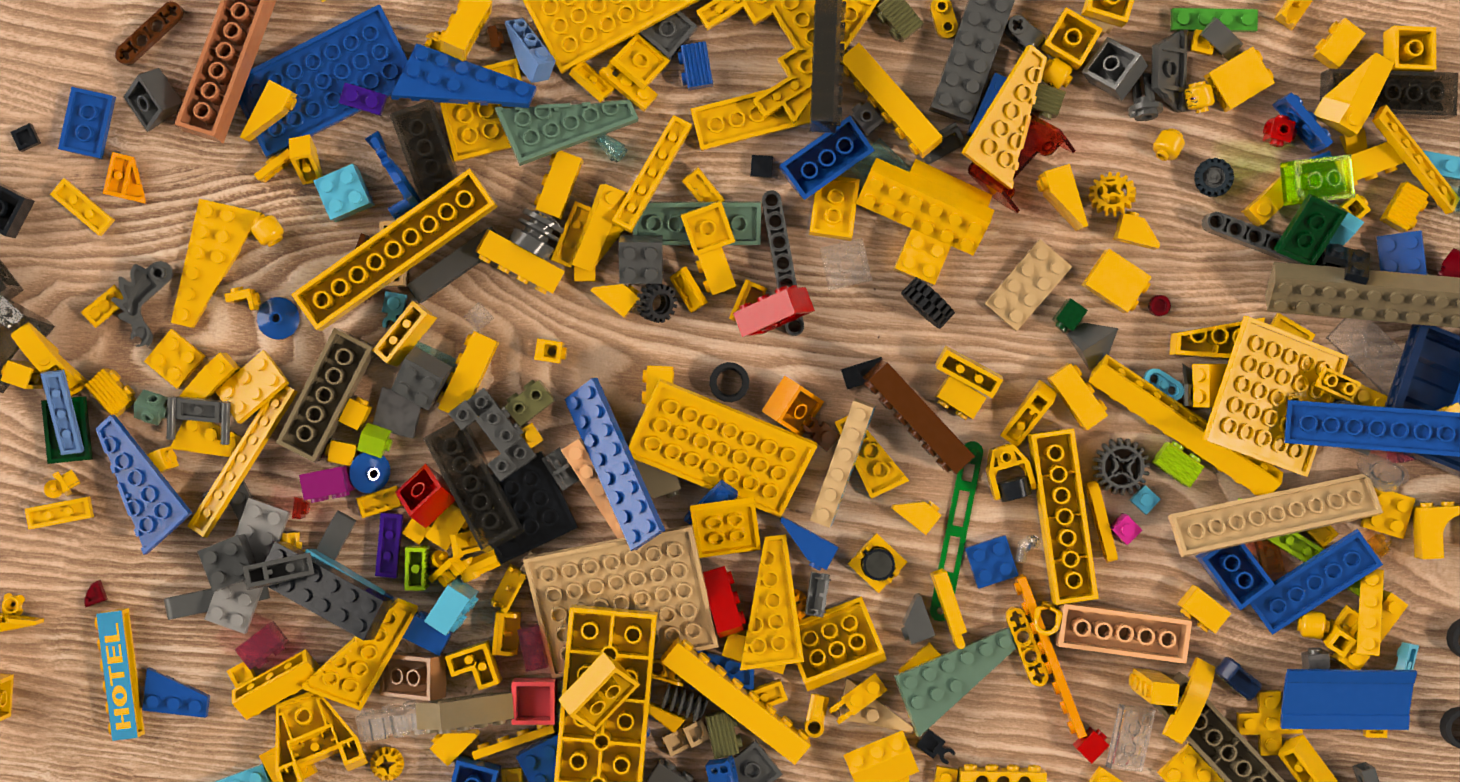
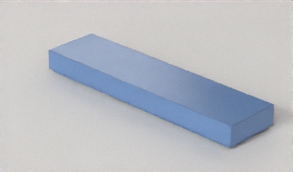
M63 369L42 372L40 375L61 455L82 453L84 446L65 371Z

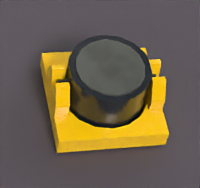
M875 533L847 564L879 593L886 585L892 582L894 577L898 576L900 570L908 562L883 538Z

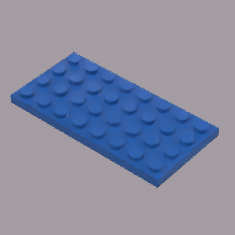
M379 4L252 68L239 100V105L248 121L268 80L297 94V102L293 110H289L287 115L256 137L265 156L269 158L289 148V138L309 134L313 136L360 112L361 110L339 103L345 82L385 94L387 98L390 97L407 64L408 58L382 6Z

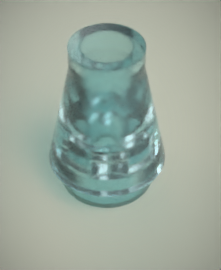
M607 134L601 135L596 139V142L611 161L614 160L616 163L621 161L628 151L625 148V144Z

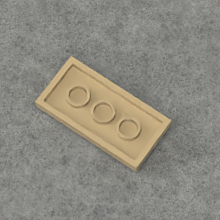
M1039 239L987 299L984 305L1013 330L1018 331L1072 266Z

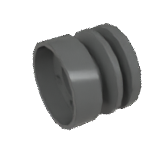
M525 208L523 213L531 217L530 220L527 221L520 217L519 221L526 226L525 229L514 228L508 240L548 261L554 250L547 243L548 239L558 242L559 238L552 234L553 230L563 234L565 229L549 216L539 211Z

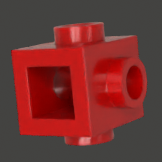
M1277 115V117L1267 120L1263 128V141L1270 143L1274 147H1283L1291 143L1297 133L1295 128L1296 122L1289 120L1290 117L1285 115Z

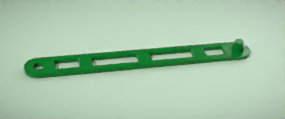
M975 441L965 444L968 450L975 456L969 462V464L975 465L972 482L962 480L963 467L956 476L938 570L944 569L950 536L960 537L954 572L947 571L954 594L983 456L982 446ZM960 490L969 492L963 527L953 525ZM934 587L930 614L934 620L942 622L945 621L944 614L937 613V609L941 605Z

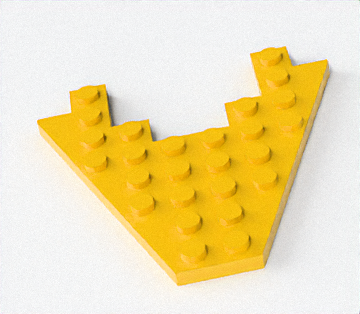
M712 0L696 10V14L707 31L744 9L754 26L770 16H774L794 49L778 58V63L788 77L753 98V102L764 119L783 108L794 124L881 0Z

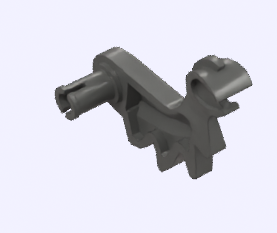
M163 261L155 262L146 269L138 264H134L130 272L132 282L119 277V288L124 299L112 298V301L124 311L118 315V318L132 326L130 339L138 336L142 340L140 344L135 345L136 347L144 345L148 347L153 341V333L144 321L141 309L173 277L172 267Z

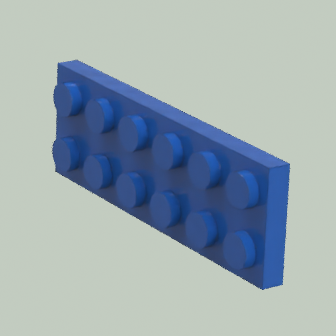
M1356 529L1274 581L1275 585L1251 602L1250 605L1273 635L1383 564L1360 531Z

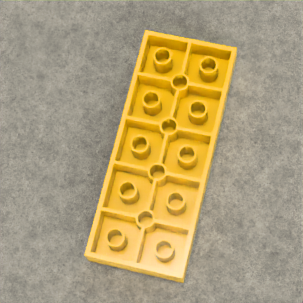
M573 604L570 606L562 695L603 652L615 659L640 685L595 732L569 716L561 705L554 782H643L658 612Z

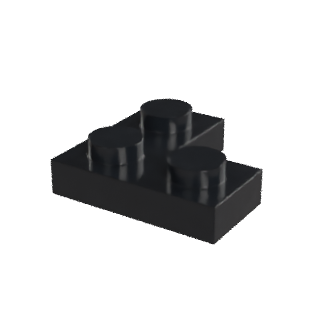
M1328 243L1324 250L1323 262L1345 267L1344 280L1366 285L1369 280L1370 253L1361 249L1343 247L1340 244Z

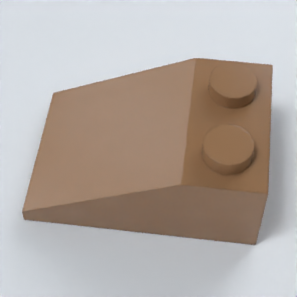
M393 653L380 676V696L424 701L445 698L446 655L441 654L438 656L433 653Z

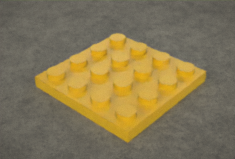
M517 58L483 66L484 68L523 81ZM468 102V104L440 103L455 162L512 149L495 112V107H514H504L501 104L490 103L488 105H480V103Z

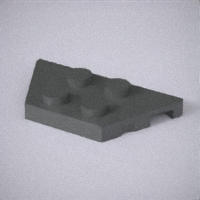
M1187 29L1179 30L1152 45L1151 89L1178 113L1186 111L1184 91L1186 90Z

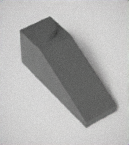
M310 553L243 566L247 590L271 586L315 574Z

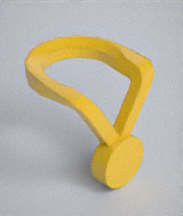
M1042 601L1041 606L1035 609L1034 627L1036 631L1047 636L1058 631L1062 620V612L1055 608L1053 602ZM1049 609L1056 613L1055 626L1051 630H1043L1038 625V619L1042 610Z

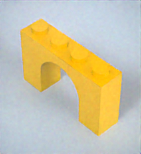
M1441 501V505L1433 506V502H1421L1420 506L1413 507L1415 558H1444V528L1452 518L1460 515V504H1455V501Z

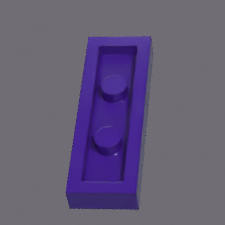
M381 512L375 570V576L398 577L403 514Z

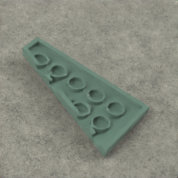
M630 100L604 101V103L595 104L582 102V104L570 105V103L543 104L529 108L495 107V112L519 166L638 122L639 119Z
M1006 627L965 645L963 649L957 648L894 675L916 736L920 737L1017 648L1010 628Z

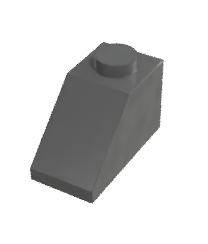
M919 593L915 594L902 621L904 627L901 628L904 639H909L911 644L936 636L923 599Z

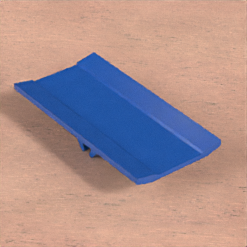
M1287 669L1280 727L1281 729L1409 730V714L1417 671Z

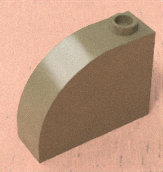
M634 459L651 499L663 495L670 498L679 494L678 490L682 489L678 476Z

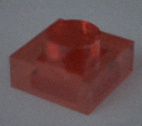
M303 496L294 497L292 519L306 518V515L309 514L310 502L304 500Z

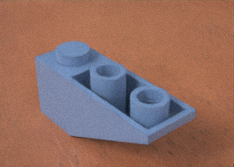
M523 18L505 21L520 69L531 83L549 80L556 60Z

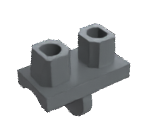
M560 447L542 458L562 491L579 481L578 476L561 452Z

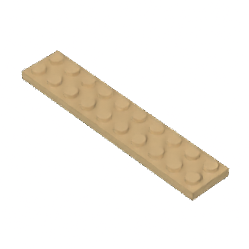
M1368 472L1170 514L1168 518L1182 558L1380 515L1383 511Z

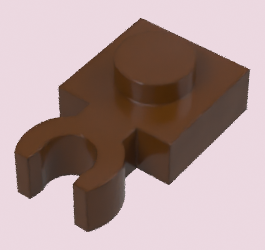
M809 415V419L813 422L812 425L807 427L802 424L801 427L809 433L813 432L810 438L828 452L841 435L824 421L819 425L818 420Z

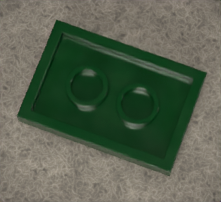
M1308 193L1274 250L1303 264L1315 265L1348 211Z
M86 396L71 397L84 451L61 455L47 400H41L47 464L93 459Z

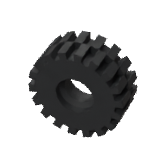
M915 277L901 292V295L907 302L938 329H941L955 314L951 306L920 278Z

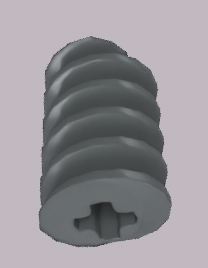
M669 683L662 699L661 708L664 709L669 705V712L677 708L678 716L685 711V719L692 714L693 722H696L698 718H702L709 699L706 698L701 702V695L693 699L694 693L692 691L686 696L685 688L678 693V686L675 685L670 689Z

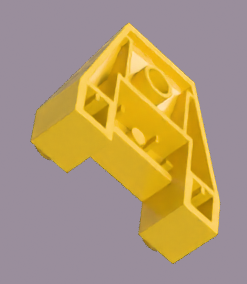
M306 692L276 704L275 773L279 782H305L301 768L340 753L347 771L368 764L358 737L324 697L312 692Z

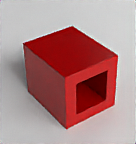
M1089 727L1085 731L1087 736L1078 738L1072 745L1092 764L1110 745L1105 741L1108 738L1099 729L1094 731Z

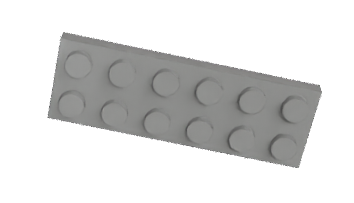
M248 498L235 536L246 535L256 563L265 562L274 542L281 540L290 511ZM242 581L223 590L215 591L204 620L246 634L263 587L247 590L245 581Z

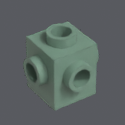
M144 389L134 402V418L158 426L162 419L167 418V397Z

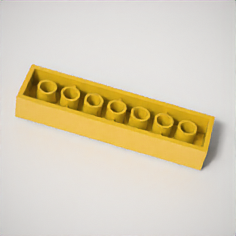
M1073 428L1028 434L1032 471L1037 487L1035 491L1051 602L1059 605L1099 599L1075 431Z

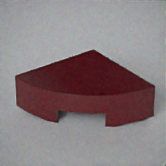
M101 580L90 585L84 598L85 608L108 600Z

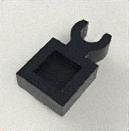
M930 729L926 730L915 744L917 748L933 759L938 754L944 764L949 763L944 758L945 753L956 754L951 747H943L946 741Z

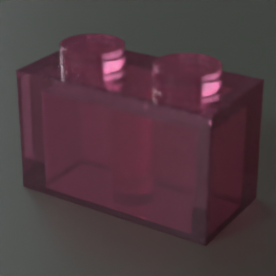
M272 621L238 646L235 651L250 670L254 667L260 669L269 662L267 658L271 654L277 656L285 650L284 644L289 640L276 623Z
M539 623L521 626L517 631L526 672L547 668L549 663Z

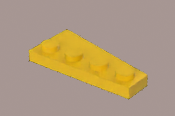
M848 415L835 421L840 435ZM867 430L855 462V467L872 499L908 482L909 479Z

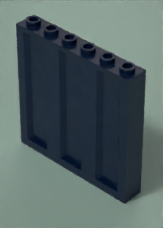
M1412 324L1385 407L1437 411L1442 407L1452 405L1460 383V336L1437 326ZM1399 452L1460 477V457Z

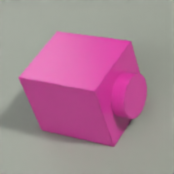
M1123 513L1110 524L1112 534L1125 545H1128L1143 531L1128 515Z

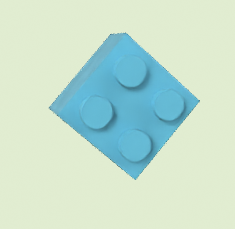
M354 164L313 180L330 220L334 222L375 206L360 170Z

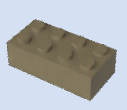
M487 692L415 703L417 729L426 730L427 734L452 733L451 730L456 729L457 731L470 730V727L484 728L488 727V724L503 725L506 724V720L514 719L512 693Z

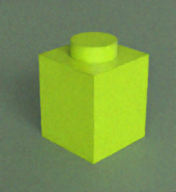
M367 423L361 432L357 450L382 458L385 451L389 452L393 440L390 439L392 431Z

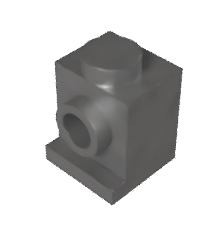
M868 101L865 104L860 102L852 109L854 113L851 117L866 137L884 122V119ZM863 113H869L870 119L865 120L862 116Z

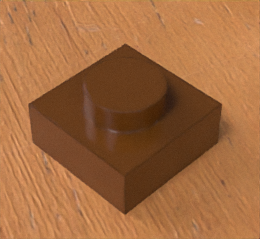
M496 25L487 27L493 51L503 50L502 44L505 43L502 30L499 31Z

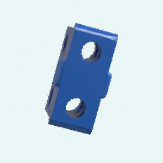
M732 755L728 758L709 760L705 765L709 782H739Z

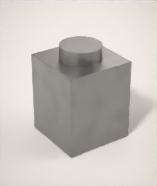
M1308 648V652H1301L1302 669H1331L1329 653L1322 651L1321 648Z

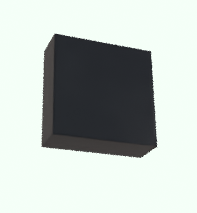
M31 123L10 132L20 152L41 144Z
M752 155L750 177L772 178L773 156Z

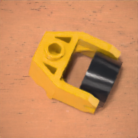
M1008 443L989 449L985 471L994 500L1000 499L1001 502L1016 500L1032 494L1031 490L1037 489L1030 461L1014 444ZM1006 453L1007 459L1003 460V455ZM1016 465L1024 470L1025 476L1008 479L999 483L996 482L999 470Z

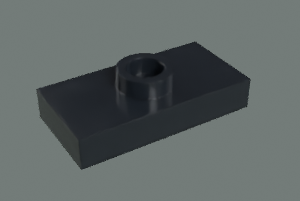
M882 357L841 369L847 390L864 385L866 381L863 376L880 360H883Z

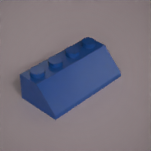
M848 116L781 163L779 169L802 199L806 200L875 150L852 117Z

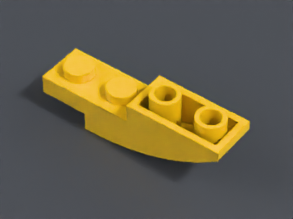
M27 322L11 333V337L40 373L64 369L71 397L85 388L84 385L88 380L59 355V349L31 323Z
M1325 366L1322 367L1315 387L1328 395L1356 405L1385 407L1388 396Z

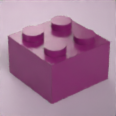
M346 465L299 475L303 499H311V503L328 500L329 495H332V499L350 495L349 491L355 490L349 479L350 466Z

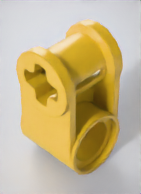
M661 658L653 660V664L660 663L663 668L660 672L652 671V678L666 681L673 685L684 686L683 679L678 675L676 677V673L665 666Z

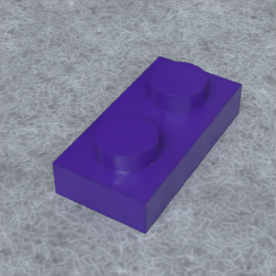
M345 82L339 103L382 116L387 95Z

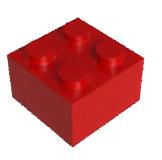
M428 464L423 465L395 492L409 516L424 528H427L457 500L443 477Z

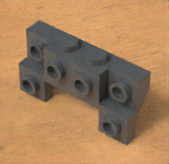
M485 388L481 389L467 401H463L448 413L462 431L476 421L501 454L487 465L501 482L537 457L521 434L524 432L517 423L512 424L508 419L511 416L504 406L499 407Z

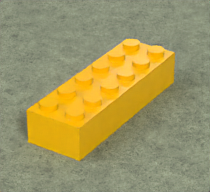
M879 158L875 159L856 201V204L972 256H974L994 213V209Z

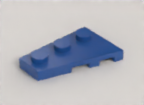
M151 667L147 668L142 711L202 718L208 716L209 694L189 685H184L168 675L165 676L158 673Z

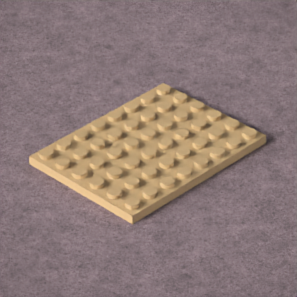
M692 524L665 529L664 532L633 551L630 550L624 537L523 558L552 679L564 676L569 609L572 604L658 612L654 659L661 658L677 637L682 641L683 639L688 640L694 646L693 649L695 651L719 647Z

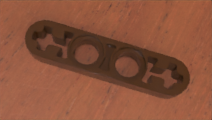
M173 1L165 3L118 46L115 51L117 61L127 66L134 64L181 21L184 16L183 8ZM170 8L176 9V16L170 15ZM161 16H165L166 19L169 20V23H167L163 18H161ZM155 21L162 22L163 27L159 32H154L152 29ZM140 35H145L147 38V43L144 46L137 45V38ZM131 44L133 45V47L138 49L137 52L134 51L132 47H130ZM124 51L129 52L128 55L130 58L128 60L123 58Z

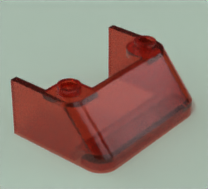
M1030 113V116H1032L1024 147L1021 149L1018 158V170L1015 171L1013 180L1037 154L1049 156L1059 147L1071 153L1076 151L1061 129ZM974 162L969 165L968 173L984 190L991 194L997 202L1015 213L1020 211L1012 201V197L1015 194L1014 187L1013 189H1007Z

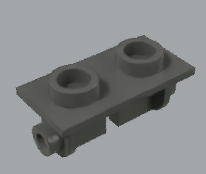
M811 572L804 614L823 617L824 613H826V597L829 581H831L829 574Z

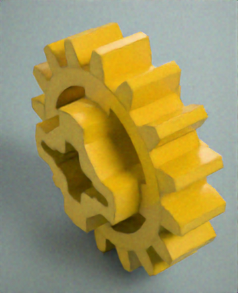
M1108 172V177L1101 174L1100 181L1094 179V186L1089 187V201H1091L1092 208L1096 207L1097 213L1104 211L1105 216H1108L1111 212L1116 217L1118 211L1125 214V208L1131 209V202L1136 201V187H1134L1133 180L1128 181L1127 175L1121 178L1120 172H1117L1115 176ZM1124 189L1127 191L1126 196L1124 195V192H1123Z

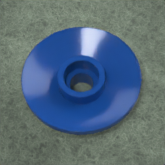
M274 297L268 299L258 310V326L262 333L269 338L278 340L288 338L299 326V311L295 304L286 298ZM275 314H278L280 317L278 322L273 320Z
M363 452L355 457L349 468L351 484L363 493L379 491L386 485L390 477V465L385 456L378 458ZM375 470V475L370 477V472Z

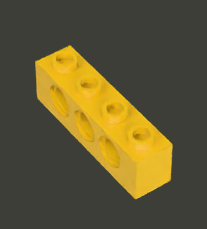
M964 764V767H959L958 782H976L979 776H985V782H997L1001 776H1006L1007 782H1019V779L1024 776L1028 777V782H1047V773L1039 765H1028V768H1020L1019 765H1007V768H998V765L986 764L985 767H977L976 764Z

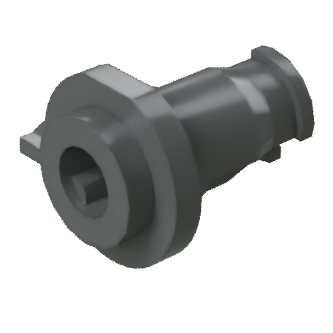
M1143 73L1145 96H1142L1140 79L1137 80L1132 88L1134 105L1128 108V115L1130 118H1135L1136 121L1153 120L1163 111V104L1155 101V94L1151 89L1152 74Z

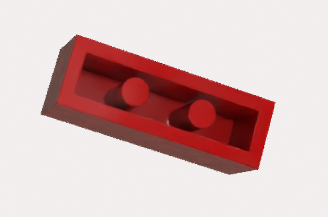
M725 566L703 572L709 606L719 637L722 638L744 631L743 624L746 623L743 611L739 612L737 604L740 603L737 591L733 592L731 584L735 583L732 572H727Z

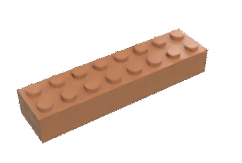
M277 0L220 1L175 121L177 127L184 132L224 144Z

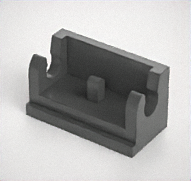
M956 122L938 131L942 135V143L923 158L926 164L929 165L965 145V139Z

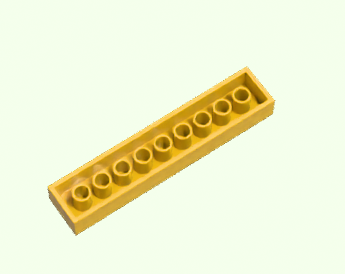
M469 168L291 295L314 328L323 331L498 206L474 171Z

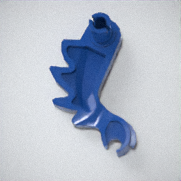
M376 131L365 138V140L376 151L382 165L386 168L394 184L397 185L404 199L388 207L390 214L394 219H397L420 204L422 199L402 169L387 155L383 138L379 131Z

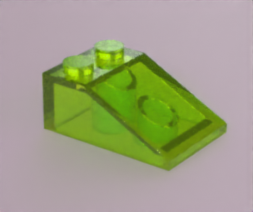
M1351 154L1280 163L1284 206L1302 204L1308 193L1326 201L1355 198Z

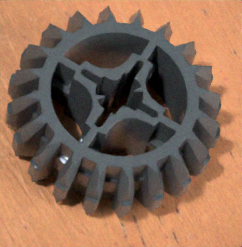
M1117 438L1116 443L1113 439H1110L1109 446L1105 443L1101 445L1104 451L1096 450L1100 457H1093L1092 459L1094 462H1098V466H1092L1093 470H1098L1093 477H1101L1098 484L1100 486L1105 484V491L1111 488L1112 494H1116L1118 489L1120 495H1125L1126 490L1129 494H1132V486L1139 490L1141 487L1138 482L1146 483L1142 476H1149L1150 473L1144 471V468H1148L1151 465L1144 463V460H1147L1149 456H1141L1145 449L1142 447L1137 449V442L1131 444V439L1126 438L1123 444L1122 438ZM1126 449L1131 454L1120 458L1114 451ZM1109 456V460L1111 461V468L1107 471L1108 473L1106 474L1105 463ZM1134 460H1136L1137 467L1136 472L1133 476V473L1131 472V465L1135 462ZM1118 461L1120 463H1124V465L1122 466L1124 472L1122 470L1117 471V469L1119 468ZM1122 475L1128 482L1116 484L1110 479Z

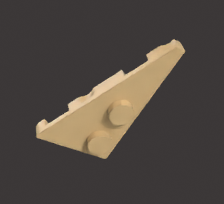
M849 678L845 680L843 696L858 686ZM877 699L854 716L851 715L845 720L911 733L913 731V727ZM845 704L840 707L839 716L849 711Z

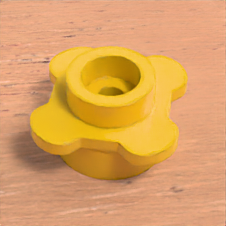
M11 593L5 594L2 602V612L4 614L14 613L16 616L23 613L22 605L25 597L23 595L14 596Z

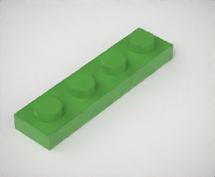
M1171 9L1170 31L1185 29L1188 31L1204 30L1214 17L1220 20L1231 32L1258 31V9Z

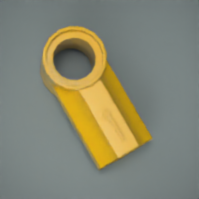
M494 549L474 558L472 556L462 560L467 569L460 576L463 583L480 577L481 574L501 566Z
M811 693L804 729L810 737L817 738L824 731L829 697ZM813 721L819 723V729L816 732L808 730L809 724Z

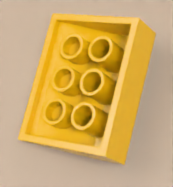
M862 596L825 610L826 613H824L823 617L810 616L798 621L804 662L797 663L807 691L887 661Z

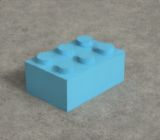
M455 579L447 585L424 622L445 636L450 632L454 633L466 620L467 612L473 609L479 600L476 597L479 591L467 583H463L461 579Z

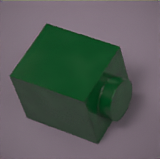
M1069 298L1066 299L1052 320L1056 322L1055 327L1062 332H1073L1088 310Z

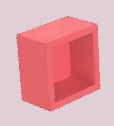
M514 678L512 681L514 711L512 725H555L557 721V678Z

